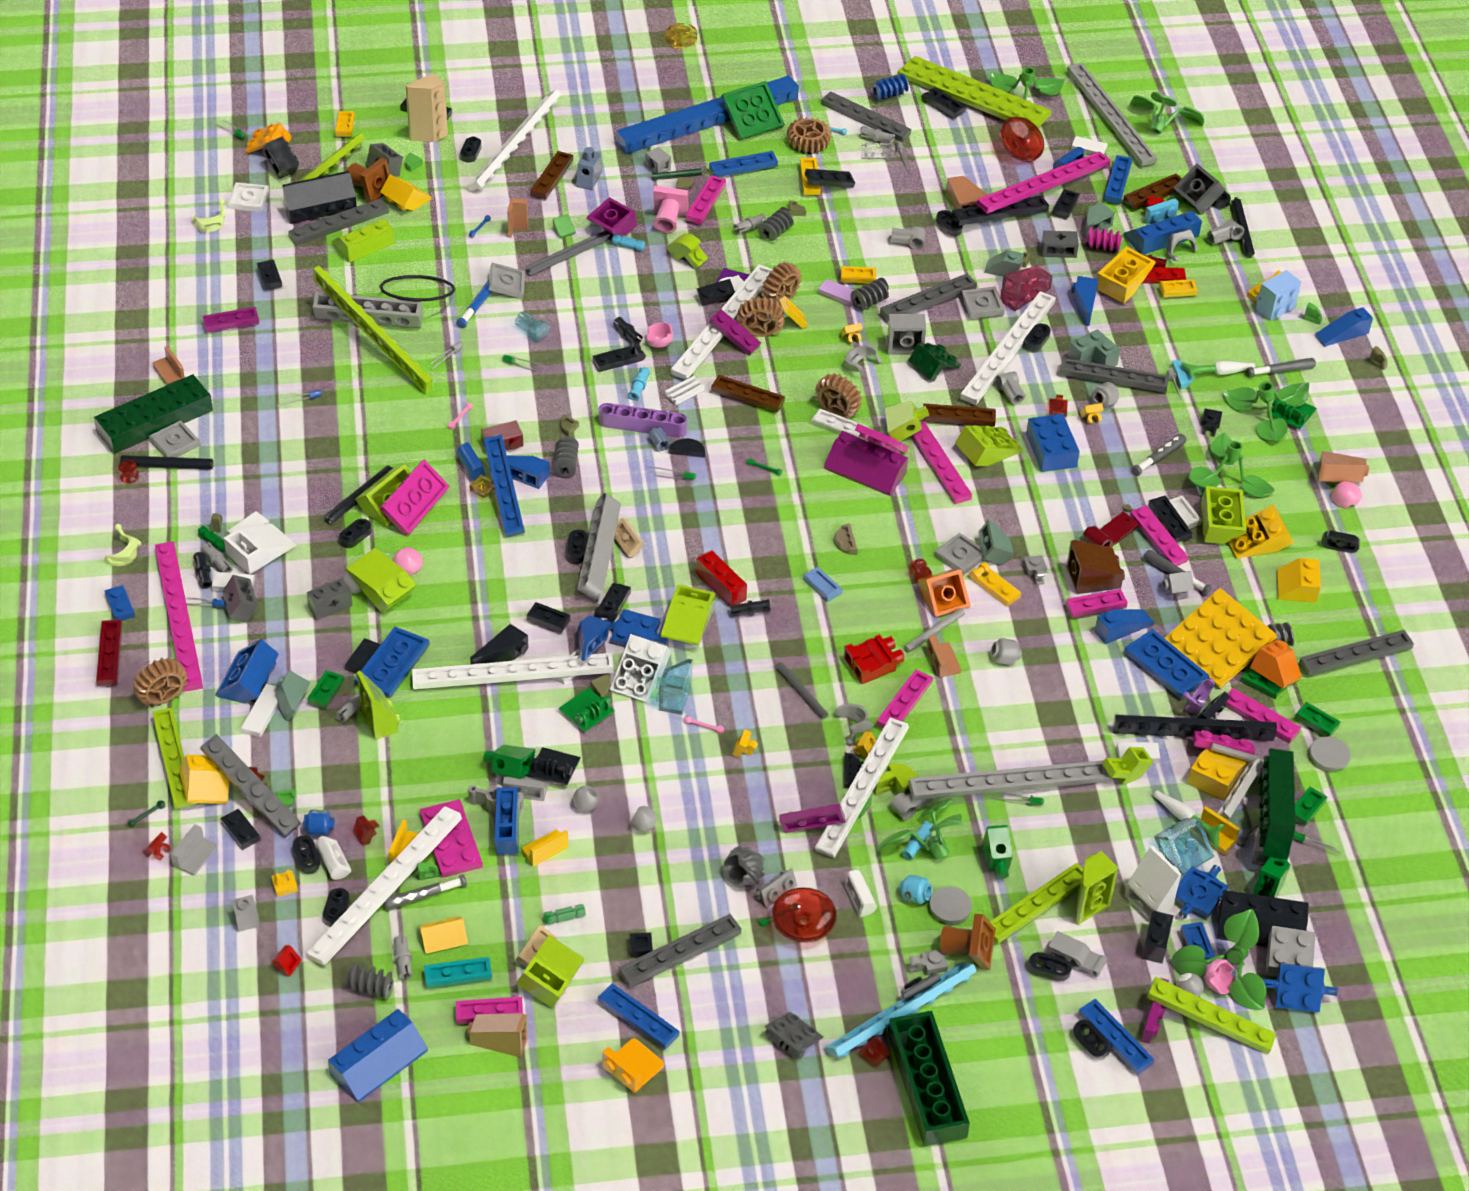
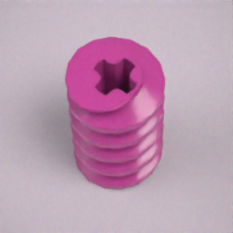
M1090 226L1086 245L1089 243L1090 248H1093L1094 244H1096L1097 249L1103 245V250H1106L1109 246L1110 251H1113L1116 247L1119 253L1122 236H1120V231H1117L1114 235L1113 230H1110L1107 234L1105 228L1100 233L1098 227L1093 232V228Z

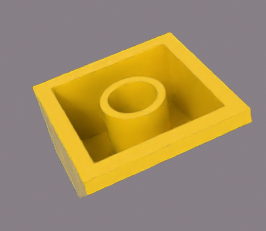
M391 174L380 191L386 196V200L391 203H398L397 207L404 211L406 209L414 211L432 198L410 182Z
M1298 558L1278 568V600L1317 603L1321 589L1319 559Z
M186 755L179 770L186 802L227 804L229 779L206 755Z

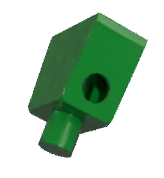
M502 745L495 751L486 750L483 761L492 763L491 770L494 773L521 779L530 772L532 768L531 760L535 757L536 749Z
M1008 825L987 826L982 842L987 869L989 872H996L998 879L1007 878L1013 858Z
M1270 857L1260 871L1253 894L1277 898L1291 866L1288 860ZM1267 882H1273L1271 889L1266 886Z

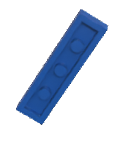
M773 151L709 162V168L713 176L716 177L778 166V160Z
M1116 155L1104 201L1121 204L1133 158Z
M612 983L598 996L600 1004L664 1050L679 1037L680 1031L615 984Z
M1096 998L1079 1009L1078 1015L1082 1019L1092 1022L1109 1039L1111 1049L1136 1075L1154 1064L1155 1059Z

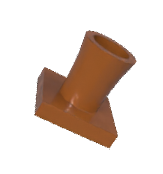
M380 158L369 168H365L358 163H352L348 167L347 171L350 172L353 186L363 187L366 203L384 196L380 191L390 175L387 159Z
M974 914L972 929L945 925L941 932V951L944 956L969 953V956L981 969L990 970L996 928L983 914Z

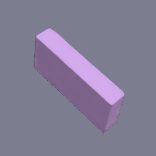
M827 279L819 288L818 294L849 306L852 303L850 295L854 290Z

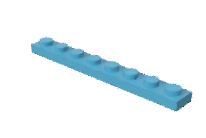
M960 963L940 976L941 981L907 1001L904 999L898 1001L825 1046L828 1055L839 1058L848 1055L852 1048L866 1044L868 1038L882 1034L889 1025V1018L916 1013L923 1004L932 1003L937 999L936 996L941 993L950 992L953 990L954 985L966 982L970 979V975L977 972L974 964Z

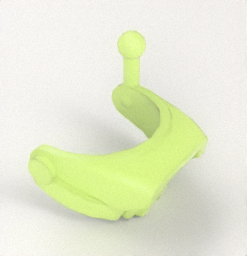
M223 199L218 200L221 209L219 215L211 218H198L195 215L192 217L193 224L197 230L213 232L219 230L224 225L225 211Z
M116 524L115 529L120 533V540L128 543V545L117 554L106 555L104 559L110 565L124 566L132 563L136 558L137 547L141 546V541L124 534L121 525Z

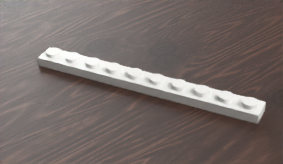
M557 89L543 98L469 183L467 189L470 192L476 189L479 191L486 185L485 181L494 176L493 172L497 171L502 166L501 163L510 157L509 153L515 151L518 148L517 144L526 139L525 135L529 134L534 129L533 126L542 120L541 116L547 114L550 111L549 107L558 102L557 98L561 93Z
M759 264L723 306L722 310L736 321L740 304H744L745 300L749 301L751 297L755 299L764 285L763 282L766 280V276L773 269ZM709 323L671 368V375L684 380L688 379L724 335Z
M1041 291L1038 293L962 391L960 399L974 405L979 403L995 382L996 376L1002 373L1025 343L1028 333L1036 324L1041 322L1054 305L1056 297Z
M612 653L592 654L585 661H582L579 655L412 669L413 689L614 673Z
M444 806L306 953L308 958L325 966L416 869L417 864L421 863L462 819L461 814Z

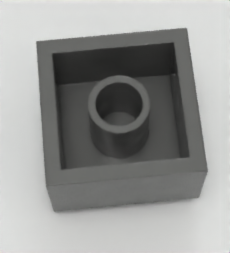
M1198 163L1174 187L1175 191L1201 214L1226 190L1216 178Z

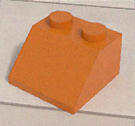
M951 569L918 579L922 597L934 617L954 612L959 608L971 607L961 569Z
M1275 640L1260 647L1250 667L1282 688L1300 680L1302 677L1293 649L1281 640Z

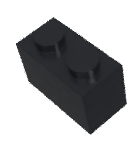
M283 136L264 144L262 152L278 179L297 171L299 160L296 155H293L289 143L284 140Z
M1155 910L1152 911L1141 959L1163 964L1174 915Z

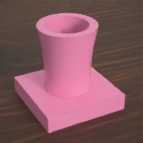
M654 186V213L658 214L653 225L660 232L672 233L677 229V216L686 217L689 211L688 190Z

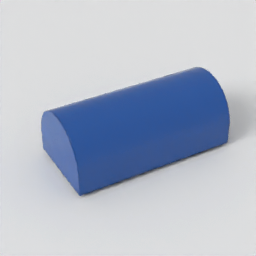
M1076 147L1053 163V169L1084 158V148Z
M468 442L460 445L457 448L456 454L472 480L484 479L486 477L484 467Z

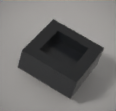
M651 932L630 933L631 956H643L653 951Z

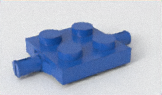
M623 609L620 618L616 622L610 623L609 629H613L610 643L626 648L630 634L667 644L668 638L657 634L661 624L659 618Z
M1213 865L1209 872L1200 871L1193 866L1190 867L1179 882L1175 901L1183 905V908L1178 913L1180 917L1183 915V919H1185L1190 911H1194L1208 919L1219 904L1223 890H1228L1229 888L1228 885L1216 878L1217 874L1221 871L1219 866Z
M1280 963L1279 974L1276 980L1262 979L1266 988L1275 989V1007L1320 1012L1323 996L1331 995L1337 997L1338 987L1325 986V969L1320 967Z

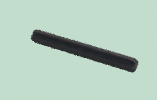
M1235 197L1231 200L1236 223L1244 228V234L1240 239L1245 256L1251 258L1255 251L1241 199Z
M122 455L120 458L121 466L204 470H212L214 467V461L211 458Z
M389 465L385 466L324 515L325 521L329 524L334 523L358 503L355 498L393 468Z

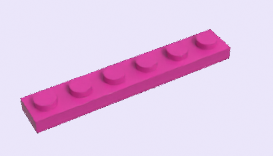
M925 421L921 422L922 429L911 435L946 492L954 504L972 500V493Z

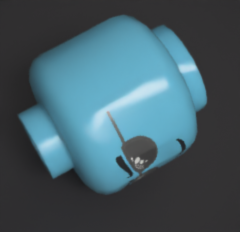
M909 875L905 880L901 881L899 892L902 893L904 901L921 905L930 899L932 885L925 877Z

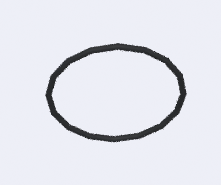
M425 275L392 277L384 280L379 286L381 292L387 296L407 301L440 300L451 296L456 290L454 285L445 279ZM422 278L444 282L451 286L452 290L450 293L438 297L411 298L391 294L385 291L383 286L393 280Z

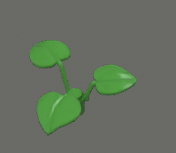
M1024 67L1022 74H1019L1018 80L1010 75L990 73L992 87L1005 92H1010L1012 88L1016 89L1021 81L1022 85L1025 86V100L1027 99L1028 87L1033 83L1040 93L1056 95L1060 92L1065 79L1040 78L1036 80L1035 69L1032 67Z
M1152 92L1151 98L1154 101L1162 103L1160 112L1157 115L1158 105L1149 98L1135 95L1129 106L1153 109L1152 123L1149 129L1157 134L1162 133L1164 126L1167 127L1168 123L1177 113L1199 122L1202 126L1204 124L1203 114L1196 109L1186 106L1183 109L1178 108L1166 121V117L1162 115L1165 104L1175 107L1177 101L1170 96L1162 95L1158 92Z
M1264 381L1259 384V390L1257 391L1249 387H1241L1233 390H1224L1228 405L1236 411L1250 410L1253 403H1257L1259 397L1263 402L1267 403L1269 420L1258 424L1257 434L1263 440L1276 442L1285 437L1288 426L1282 418L1273 420L1270 402L1274 399L1275 395L1278 400L1280 399L1287 403L1286 405L1290 404L1291 407H1299L1305 404L1309 395V382L1286 386L1277 393L1276 388L1273 387L1271 382Z
M1225 432L1215 438L1210 446V451L1214 456L1223 458L1217 470L1212 472L1209 468L1200 466L1193 468L1189 474V480L1200 488L1205 489L1206 486L1217 487L1221 480L1216 475H1218L1225 461L1229 463L1239 461L1240 476L1243 481L1241 488L1246 494L1262 497L1275 491L1269 483L1258 476L1248 475L1246 478L1244 477L1243 456L1240 455L1243 445L1238 441H1232Z
M952 799L934 804L921 813L922 816L931 814L934 826L929 831H936V835L928 839L929 844L922 840L913 830L909 831L906 829L884 839L878 847V852L880 853L883 847L906 836H914L925 847L926 851L931 850L935 860L940 859L950 853L940 829L948 826H962V815H953L937 824L936 812L948 807Z
M1253 909L1235 914L1225 922V936L1230 942L1235 943L1226 953L1205 960L1203 948L1196 945H1188L1179 949L1171 959L1172 966L1180 975L1194 973L1200 978L1205 976L1207 968L1205 964L1211 963L1216 959L1227 958L1232 964H1238V980L1230 984L1231 996L1239 1005L1253 1010L1265 1008L1266 986L1262 978L1254 973H1246L1241 976L1242 968L1245 965L1243 960L1249 954L1248 949L1254 947L1259 938L1258 921Z

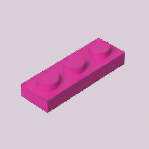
M1121 589L1066 599V606L1072 618L1107 612L1113 609L1127 608L1128 604Z
M1204 730L1201 732L1194 731L1192 737L1196 747L1210 749L1212 743L1252 755L1256 753L1254 744L1247 739L1236 740L1227 735H1213Z
M522 996L456 1001L457 1024L474 1022L476 1014L523 1013Z

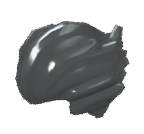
M741 846L733 848L724 861L726 879L736 886H755L756 882L765 876V873L762 872L764 870L763 856L752 851L750 847L741 848Z

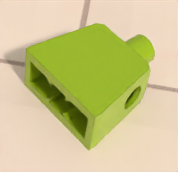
M912 401L886 407L888 434L901 442L922 429L921 419L929 416L926 406L917 409Z

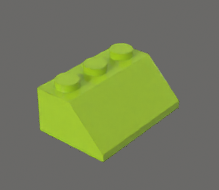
M383 219L333 240L332 244L350 263L394 245V232L392 226Z
M405 464L390 470L355 498L366 515L385 527L392 522L379 508L411 473Z
M1206 486L1201 500L1204 542L1224 544L1245 534L1247 528L1243 490Z
M1102 851L1095 855L1091 854L1084 862L1077 899L1075 920L1077 925L1098 914L1111 904L1118 867Z

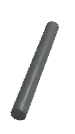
M779 662L776 668L822 719L827 718L828 712L782 662Z

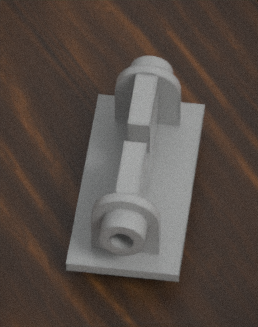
M793 869L780 871L777 876L770 880V884L766 883L758 887L754 895L758 900L763 899L764 906L767 908L798 886Z

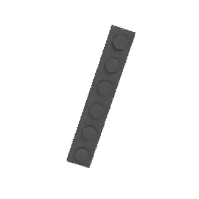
M830 91L821 99V105L874 130L880 129L882 132L894 134L895 137L893 138L903 142L911 135L910 128Z
M380 198L289 230L288 234L294 244L298 246L388 214L389 207Z
M966 273L880 308V313L887 321H889V314H914L959 296L962 290L976 289L977 283Z
M1062 358L1059 374L1165 393L1167 392L1169 375Z
M1401 630L1300 657L1299 663L1309 677L1413 648L1414 643L1407 632Z
M217 734L200 747V750L284 838L301 824L299 819Z
M728 914L620 966L619 974L628 987L631 988L741 934V927L733 916Z

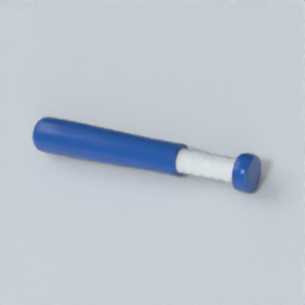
M489 280L468 306L464 315L457 319L456 324L460 328L466 327L469 318L476 313L493 292L488 290Z

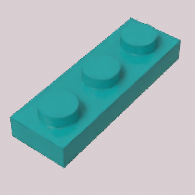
M489 957L424 965L427 988L492 980Z

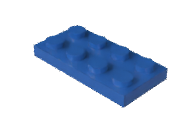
M395 626L361 672L383 691L386 698H391L430 645L429 639ZM357 677L354 679V683L356 686H358Z
M1151 629L1124 649V653L1180 699L1183 698L1184 692H1192L1205 680L1209 679V675L1154 629Z

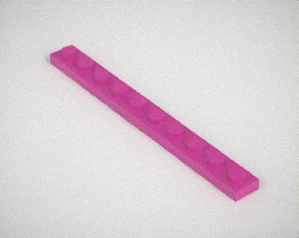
M1099 151L977 199L976 205L988 214L1109 166L1111 160Z
M174 541L155 544L177 661L183 665L188 677L186 680L187 685L183 686L185 689L183 692L203 689Z

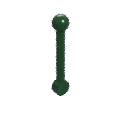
M159 800L153 808L135 819L128 820V826L134 827L136 822L152 812L165 808V802Z

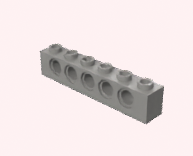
M315 293L313 303L315 319L353 322L326 293ZM351 295L352 299L361 305L369 316H372L376 324L421 328L424 313L422 301Z

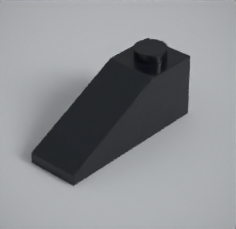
M510 623L470 657V665L515 660L528 650V635Z

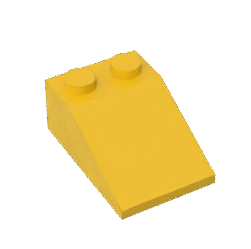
M1126 246L1097 273V290L1124 304L1135 294L1155 265V261Z
M1205 749L1191 767L1187 784L1225 801L1249 762Z

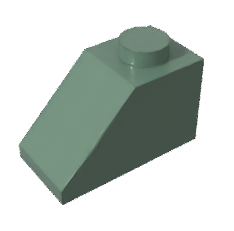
M1102 202L1088 208L1085 229L1086 238L1090 226H1092L1093 232H1095L1097 227L1101 232L1104 228L1107 229L1113 226L1115 213Z
M1006 250L988 259L984 273L1018 280L1022 270L1024 253Z
M988 519L978 531L984 559L1004 565L1013 555L1011 540L992 520Z
M290 670L285 677L283 675L280 676L276 683L278 689L275 693L284 719L287 721L296 711L310 684V681Z

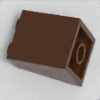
M1071 540L1066 567L1077 594L1121 589L1122 581L1125 580V572L1120 568L1119 557L1115 555L1113 548Z

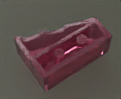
M1038 265L1004 274L1000 299L1003 304L1013 311H1017L1033 301L1040 291L1045 293L1050 290L1053 276Z

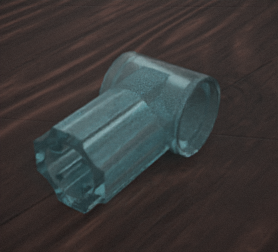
M520 312L515 319V325L525 330L534 342H538L551 332L548 322L545 320L538 321L526 312Z

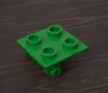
M1280 399L1273 401V408L1271 409L1273 417L1282 418L1287 424L1301 429L1317 410L1316 407L1307 403L1299 407H1291L1290 404L1286 405L1287 403Z
M589 687L558 708L584 732L615 712L609 705L611 699L608 696L599 697Z

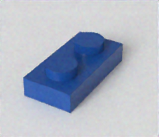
M124 585L104 590L115 620L123 621L135 617Z
M1202 922L1181 925L1180 931L1186 946L1196 945L1203 948L1205 960L1215 957Z

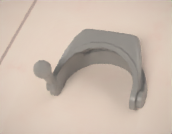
M1190 229L1170 234L1166 246L1168 258L1178 261L1179 258L1173 255L1175 245L1183 239H1188L1192 251L1197 252L1198 247Z
M863 345L855 347L847 353V356H845L846 362L843 363V366L847 370L861 372L862 367L856 364L859 360L866 356L874 355L876 363L880 364L882 359L879 358L875 347Z
M844 704L836 708V715L849 717L858 722L849 729L851 734L846 741L847 745L851 746L853 744L855 733L865 732L873 728V722L868 720V712L863 706Z

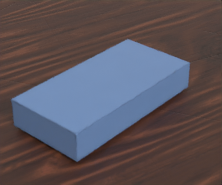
M819 567L803 575V580L827 602L838 597L843 592V589Z

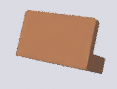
M510 199L507 210L508 237H512L514 229L528 230L527 199Z
M166 346L164 347L166 357L154 361L153 368L164 383L168 385L185 378L182 364L171 349Z
M936 635L928 636L927 651L939 678L960 674L961 667L950 643L940 644Z

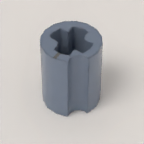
M661 427L653 428L649 432V437L657 450L664 451L670 447L671 441Z

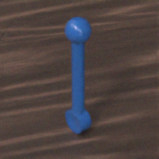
M486 215L484 220L473 231H470L469 237L474 238L475 233L486 222H489L491 217Z

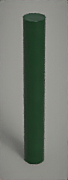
M702 169L652 173V180L702 175Z

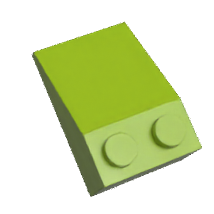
M376 548L345 568L347 573L381 614L410 595L417 585L403 568Z
M361 671L357 672L361 713L375 740L397 733L400 718L397 712H393L390 698H386L383 691Z

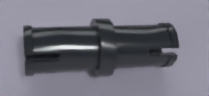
M617 317L614 320L613 325L621 331L624 337H628L632 342L640 343L642 341L640 340L643 339L642 335L635 330L632 324H628L622 317Z
M196 552L193 555L196 565L195 574L199 578L200 587L208 589L212 586L210 578L211 569L207 564L205 553Z
M769 599L754 602L748 600L747 603L730 605L732 617L747 614L753 616L754 613L771 611Z

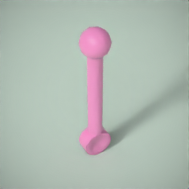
M466 403L464 410L456 419L448 423L449 429H455V424L468 410L472 409V403Z
M690 716L684 718L686 724L693 723L715 730L718 734L724 733L723 726L716 727L693 720Z

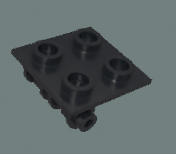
M542 747L538 756L532 758V768L528 775L568 785L581 757Z

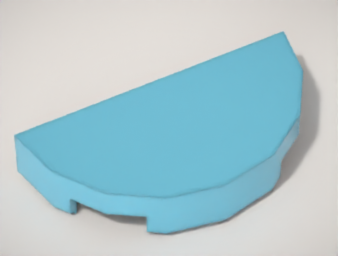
M1172 360V367L1177 374L1180 389L1187 388L1194 381V376L1191 379L1189 372L1181 367L1183 361Z

